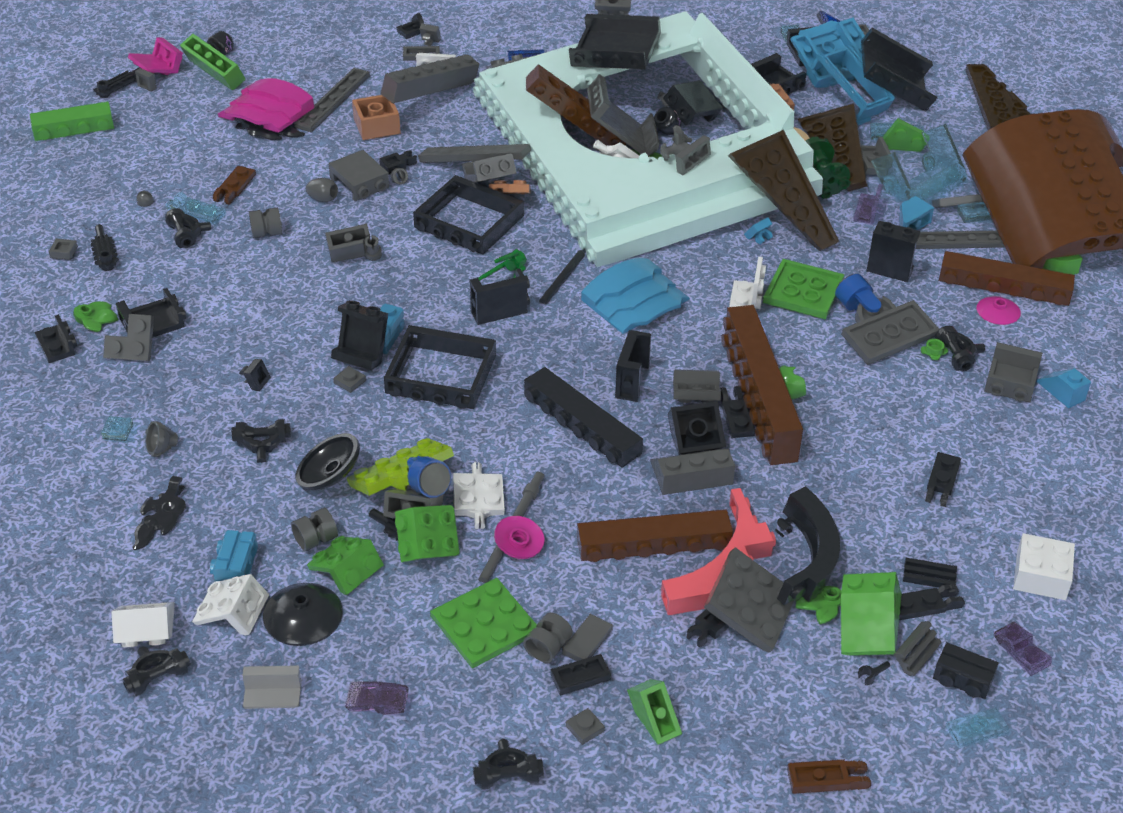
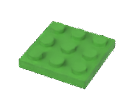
M782 259L764 294L763 303L826 319L836 299V288L844 279L845 274Z
M498 578L430 611L431 618L472 669L523 643L524 639L537 625Z

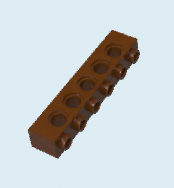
M538 64L526 76L527 92L606 146H613L618 143H622L624 146L627 144L591 117L589 99Z

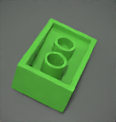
M896 572L843 574L841 590V654L849 656L886 655L896 652L902 594Z

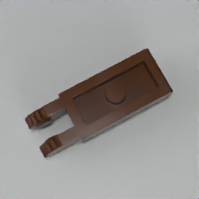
M237 166L221 186L216 188L213 194V201L219 202L225 195L224 202L230 205L255 177L256 170Z
M845 759L792 762L787 766L792 794L846 791L849 789L860 790L869 789L872 786L871 779L867 776H849L865 774L868 770L865 761H845Z

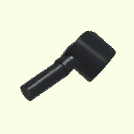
M788 517L785 520L783 518L778 519L777 525L783 530H786L788 533H791L793 530V526L790 525L793 522L791 518ZM775 529V532H777L781 537H784V535L780 531Z
M886 661L875 668L868 665L861 666L858 670V679L862 675H869L865 679V685H871L874 682V677L889 668L890 663Z

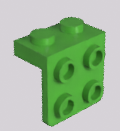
M452 505L412 507L395 511V526L397 528L398 551L401 562L449 557L459 554L455 511Z
M345 536L335 538L331 542V546L313 555V560L307 564L309 570L329 572L339 591L345 595L349 594L384 565L371 539Z

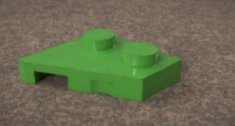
M897 118L884 134L883 139L888 145L889 150L921 152L931 140V135Z

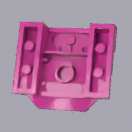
M265 78L257 80L241 90L242 95L230 102V106L219 112L218 117L232 121L237 117L256 125H263L264 129L280 132L315 107L313 97L300 87L284 80Z

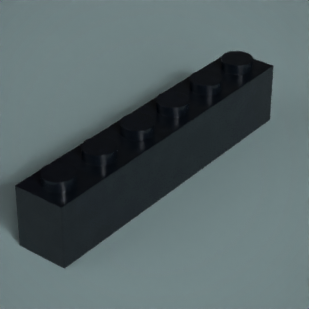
M546 367L524 379V395L528 401L535 402L544 413L551 414L560 425L571 429L577 438H583L587 441L593 450H599L603 453L609 462L616 463L622 468L642 454L643 438Z

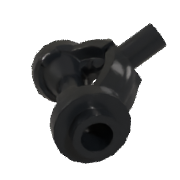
M173 208L165 214L166 224L177 230L174 241L179 248H188L194 245L201 231L211 230L210 222L199 223L196 218L185 214L180 208Z
M953 326L941 327L935 335V339L941 340L945 345L944 347H948L953 353L951 363L956 371L969 370L975 362L976 353L985 352L984 344H974L967 336L958 333Z
M278 419L268 427L254 428L245 422H236V427L231 428L232 441H237L238 446L243 445L248 450H251L252 453H257V463L266 462V452H272L280 443L286 442L287 437H291L290 423H286L285 419ZM269 436L268 439L262 441L253 439L254 437Z
M143 646L138 649L139 658L134 662L132 668L125 671L126 677L122 679V682L128 694L134 692L135 696L144 693L146 687L153 679L164 674H176L178 676L188 673L187 667L191 665L186 652H180L178 648L171 651L155 650L149 652L147 647Z
M500 739L497 743L498 749L492 752L485 760H479L478 767H473L474 784H480L481 790L491 788L501 778L518 776L529 783H539V777L544 776L542 759H537L536 754H527L519 749L509 747L507 739ZM505 763H508V764H516V765H510V766H502V765H505Z

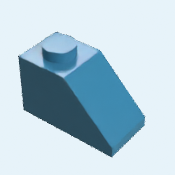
M917 196L904 201L900 206L899 226L910 227L914 230L921 229L931 223L934 207Z
M1075 368L1052 372L1036 381L1068 409L1086 400L1091 381Z

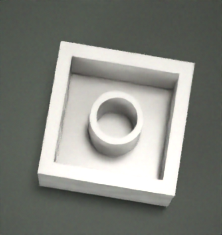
M1022 533L1017 550L1013 589L1066 600L1072 584L1075 544Z

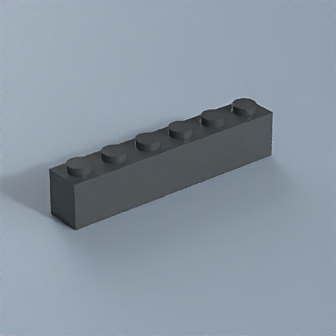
M464 54L403 70H395L385 74L381 95L394 104L469 85L474 82L480 63L474 60L471 55Z

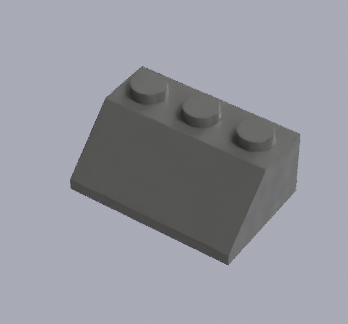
M716 449L650 459L662 495L733 485L735 464L729 449Z

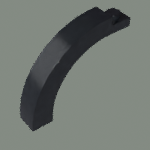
M805 486L789 495L783 513L791 518L804 535L810 548L811 564L784 581L777 597L783 605L793 600L798 601L802 597L807 602L816 598L827 585L840 554V537L835 521L820 499Z

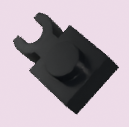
M407 150L401 155L396 152L379 158V163L388 174H391L396 168L406 169V165H415L417 163V156H412L411 150Z
M705 609L695 618V625L688 628L686 638L689 640L693 636H699L697 646L702 647L706 644L709 635L716 639L730 626Z

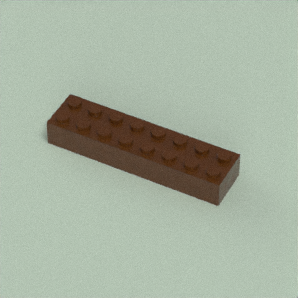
M754 305L727 307V315L723 318L725 334L721 336L722 346L727 347L728 362L733 363V376L738 377V386H740L742 393H744L746 407L750 409L751 421L756 426V439L762 442V455L764 458H768L770 465L796 463L799 460L803 428Z

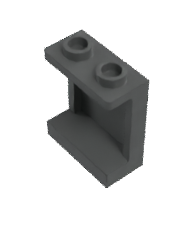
M364 150L328 163L330 178L334 182L341 180L352 191L354 201L367 198L369 195L389 188L388 172Z
M511 153L462 163L465 179L473 182L517 173L513 154Z
M997 342L984 392L1030 403L1043 353Z

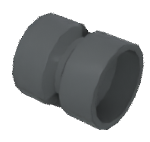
M278 207L266 209L264 213L261 210L249 211L253 238L265 237L266 233H269L271 236L282 234Z
M325 507L312 512L310 518L303 516L291 522V529L295 540L304 552L317 547L319 541L325 543L338 537L335 521Z
M549 612L543 616L536 625V628H533L524 639L523 646L530 656L548 664L558 654L560 648H563L571 638L573 630L571 625L562 616Z

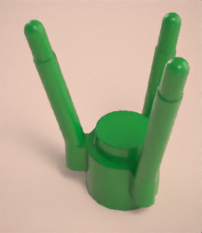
M515 249L513 252L495 259V263H502L484 273L478 279L481 281L503 267L510 271L519 268L522 272L525 271L526 267L524 265L527 261L525 254Z

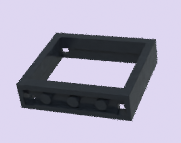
M455 175L413 212L414 228L432 234L436 238L447 240L454 245L465 247L471 252L484 255L524 216V201ZM456 196L505 214L482 236L433 217Z
M409 325L384 376L385 394H390L394 397L412 398L416 401H430L438 405L447 404L461 409H474L496 357V340ZM414 347L483 359L470 390L399 377Z

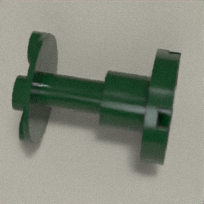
M811 137L805 140L814 150L813 168L823 178L822 195L819 196L822 199H826L847 189L850 186V171L842 163H831L834 157V148L829 140L826 138L819 139V137Z

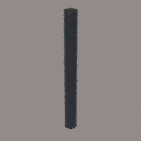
M582 250L577 251L539 299L540 303L547 305L584 258L585 253Z

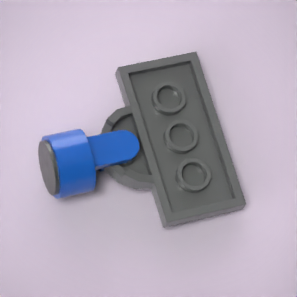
M861 274L847 276L836 288L835 296L849 311L856 310V323L843 328L841 335L867 365L934 338L939 330L938 326L914 300L896 307L891 300L884 296L877 298L873 294V288Z

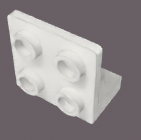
M758 257L754 283L734 280L729 307L754 305L755 309H760L762 296L758 295H763L766 265H762L763 257Z
M251 574L240 577L236 576L220 582L216 581L209 586L208 593L202 604L197 608V613L192 622L196 625L226 619L239 634L249 635L269 594Z

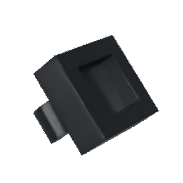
M254 359L249 366H244L239 372L240 375H244L246 378L244 382L248 383L251 390L260 391L271 378L262 359Z

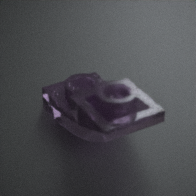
M1012 622L994 631V637L998 643L1030 676L1051 666L1052 657L1034 645L1033 635L1016 622Z
M350 682L345 707L353 712L375 710L381 715L404 713L409 688L406 685L388 682Z

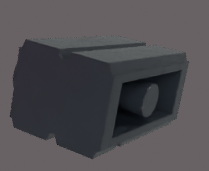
M946 642L937 661L933 679L939 681L943 686H952L965 691L971 697L986 699L999 662Z

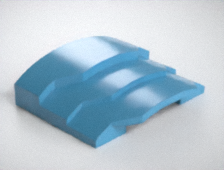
M854 17L840 22L829 21L813 28L800 30L799 34L791 37L790 40L799 53L798 56L806 67L807 76L814 87L827 88L839 83L825 67L813 71L810 69L818 54L824 55L850 45L862 59L861 40L865 35ZM842 62L834 64L848 81L856 79Z
M634 258L618 263L598 275L581 291V300L622 334L639 325H648L661 315L681 308L682 303L690 300L687 295L676 288L675 283L662 274L660 267L647 258Z

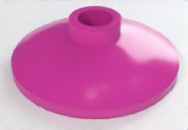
M990 296L983 298L976 307L978 314L984 320L998 325L1012 324L1021 315L1018 305L1004 297Z
M506 517L495 528L494 538L497 546L505 554L513 558H532L543 548L544 534L541 528L534 521L526 517Z

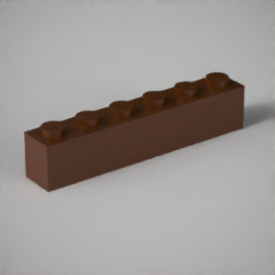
M945 251L938 281L1069 306L1074 289L1075 275Z
M727 509L577 523V543L581 561L590 562L611 558L621 560L632 556L648 557L653 554L672 555L676 552L685 551L695 553L706 549L723 550L733 537V529Z

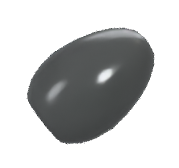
M328 178L313 179L306 184L305 188L306 193L311 198L320 202L332 201L338 194L336 183Z

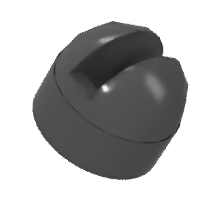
M396 168L391 173V180L396 184H404L408 180V173L405 169ZM396 172H397L398 176L402 179V180H400L401 182L398 181V178H397V176H396Z
M145 190L140 191L136 197L137 204L141 207L150 206L154 202L152 194Z

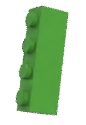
M195 34L190 35L180 44L189 61L229 89H236L246 80L235 62Z
M109 101L30 113L35 141L114 129Z

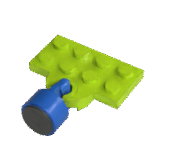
M425 438L418 441L414 447L400 449L396 452V455L390 458H381L375 461L373 466L355 470L353 475L347 477V481L352 488L369 496L389 486L400 490H407V485H410L415 492L426 497L436 498L443 495L450 486L451 471L442 461L453 457L454 453L452 447L430 438Z

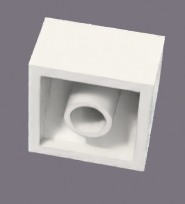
M175 603L126 605L112 610L113 643H121L122 647L138 646V641H149V645L165 644V639L172 637Z

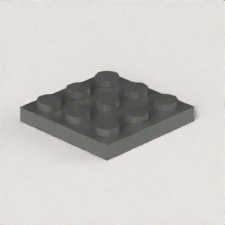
M735 547L729 552L704 608L763 651L771 652L776 645L794 600L783 605L777 597L784 582Z

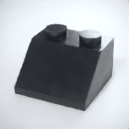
M718 401L670 408L668 421L678 455L726 448Z

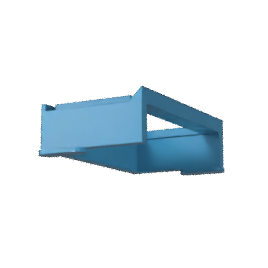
M850 45L824 55L818 54L810 67L812 71L825 67L861 109L857 114L858 125H862L870 121L872 116L888 110L895 100L891 92L864 78L863 61ZM842 62L875 101L867 104L834 64Z

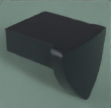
M421 13L415 14L411 22L397 26V32L405 39L420 35V26L422 23L424 24Z

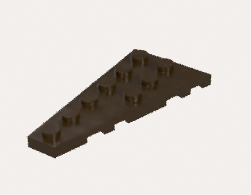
M985 64L966 65L965 71L987 130L1010 119L1031 114L1027 110L1028 106L1013 91H1008L1006 89L1007 85L1004 82H999L996 79V75Z
M854 103L797 119L809 138H826L832 144L834 157L831 163H842L850 171V186L846 189L848 192L868 187Z
M784 130L728 155L817 250H824L840 242Z

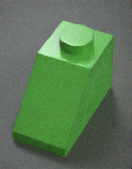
M649 679L627 689L634 712L657 745L682 734L664 681Z

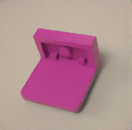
M156 37L153 54L129 53L128 58L133 61L134 65L153 74L169 75L170 73H178L183 52L163 37Z

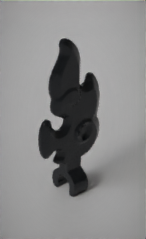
M235 117V121L241 122L235 128L242 130L247 128V132L251 136L263 137L269 140L282 139L280 135L294 138L305 136L304 132H300L292 126H288L280 132L264 129L263 125H256L250 121Z
M172 476L165 493L159 494L157 500L149 497L142 504L140 509L141 515H145L150 510H155L156 513L145 516L136 527L133 550L142 549L147 546L157 530H161V535H165L175 527L179 515L186 508L185 501L178 497L185 488V486L180 485L183 480L182 477Z

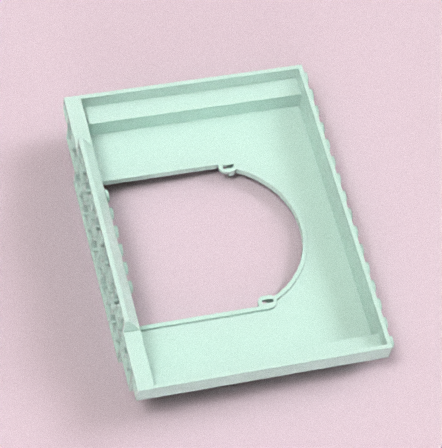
M686 11L661 18V35L648 63L680 54L745 130L710 141L711 155L684 175L677 173L676 157L674 154L669 155L670 158L666 161L663 157H659L658 160L654 157H648L646 153H642L639 158H621L601 154L582 146L566 132L559 113L526 91V76L538 64L576 91L588 88L599 74L605 77L628 70L621 68L571 66L569 48H576L578 43L499 67L489 68L479 72V77L474 79L475 87H473V93L476 98H480L481 106L483 108L486 107L488 116L490 118L493 117L495 126L497 128L500 127L503 138L507 137L509 144H530L531 151L522 159L524 168L530 170V175L533 180H537L540 191H544L547 201L553 203L556 214H560L563 224L569 226L572 237H577L580 249L586 250L588 260L590 262L593 261L597 267L619 262L778 209L728 155L781 130L785 131L816 195H822L823 178L813 168L814 150L794 129V111L703 13L698 15L696 21Z

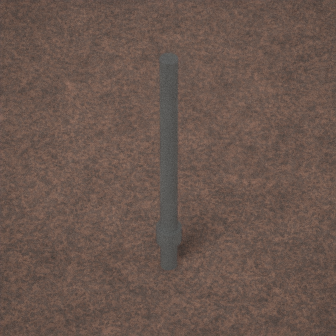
M537 471L531 482L526 484L522 492L523 497L512 516L523 517L532 499H536L540 491L539 486L544 479L542 472ZM497 545L478 578L480 582L487 583L490 580L504 553Z

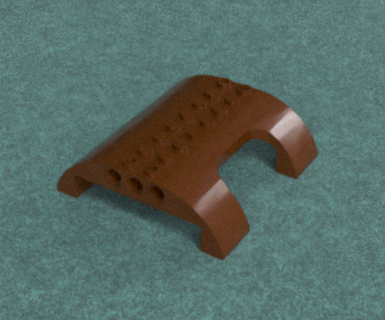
M1083 109L1020 116L989 129L972 142L963 152L962 156L1012 263L1043 269L1046 259L1123 249V174L1119 168L1123 167V146L1105 116L1098 112Z

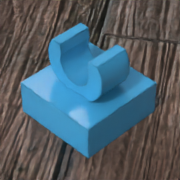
M767 217L752 225L744 235L749 240L755 237L756 243L762 244L765 241L762 236L767 240L773 237L771 231L768 230L772 222Z

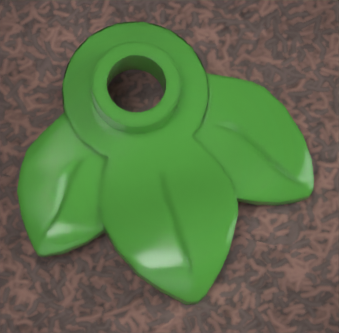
M103 301L92 302L89 305H78L73 310L75 320L83 324L86 329L95 332L101 331L102 324L118 321L116 313L111 310L112 305Z
M825 586L816 598L807 602L802 597L796 601L795 607L797 609L815 610L816 619L819 624L830 622L835 619L838 614V607L841 606V590L835 586Z

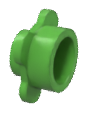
M938 339L928 340L926 346H922L920 350L921 353L930 356L932 360H939L940 356L948 353L944 343Z

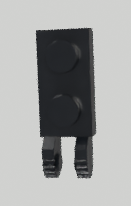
M734 386L733 396L736 400H729L727 389L725 387L720 388L721 407L731 438L755 436V429L740 386Z
M941 452L937 453L927 485L928 491L925 502L930 503L933 500L934 491L943 493L940 499V506L946 507L961 463L960 457Z
M945 584L938 589L932 588L901 594L899 621L959 609L964 606L965 601L962 596H956L959 592L956 584Z

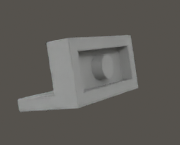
M299 666L243 667L242 676L245 687L244 709L299 707L301 691Z

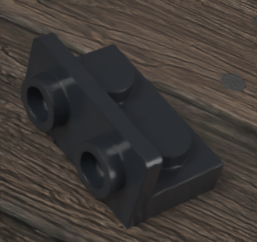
M59 314L54 316L55 326L35 332V336L48 363L74 356V347H77L76 339L73 334H70L67 321L62 322Z

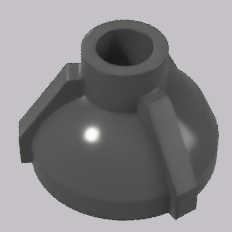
M152 421L146 429V449L151 457H158L171 449V447L177 445V433L161 422Z

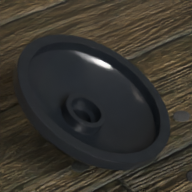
M341 433L317 444L305 455L296 470L295 479L298 485L304 490L316 491L328 488L344 479L354 467L359 457L360 443L357 438L350 433Z
M316 583L289 585L276 592L266 603L263 610L264 627L271 637L281 643L293 646L311 645L324 640L337 629L342 619V604L339 597L331 589Z

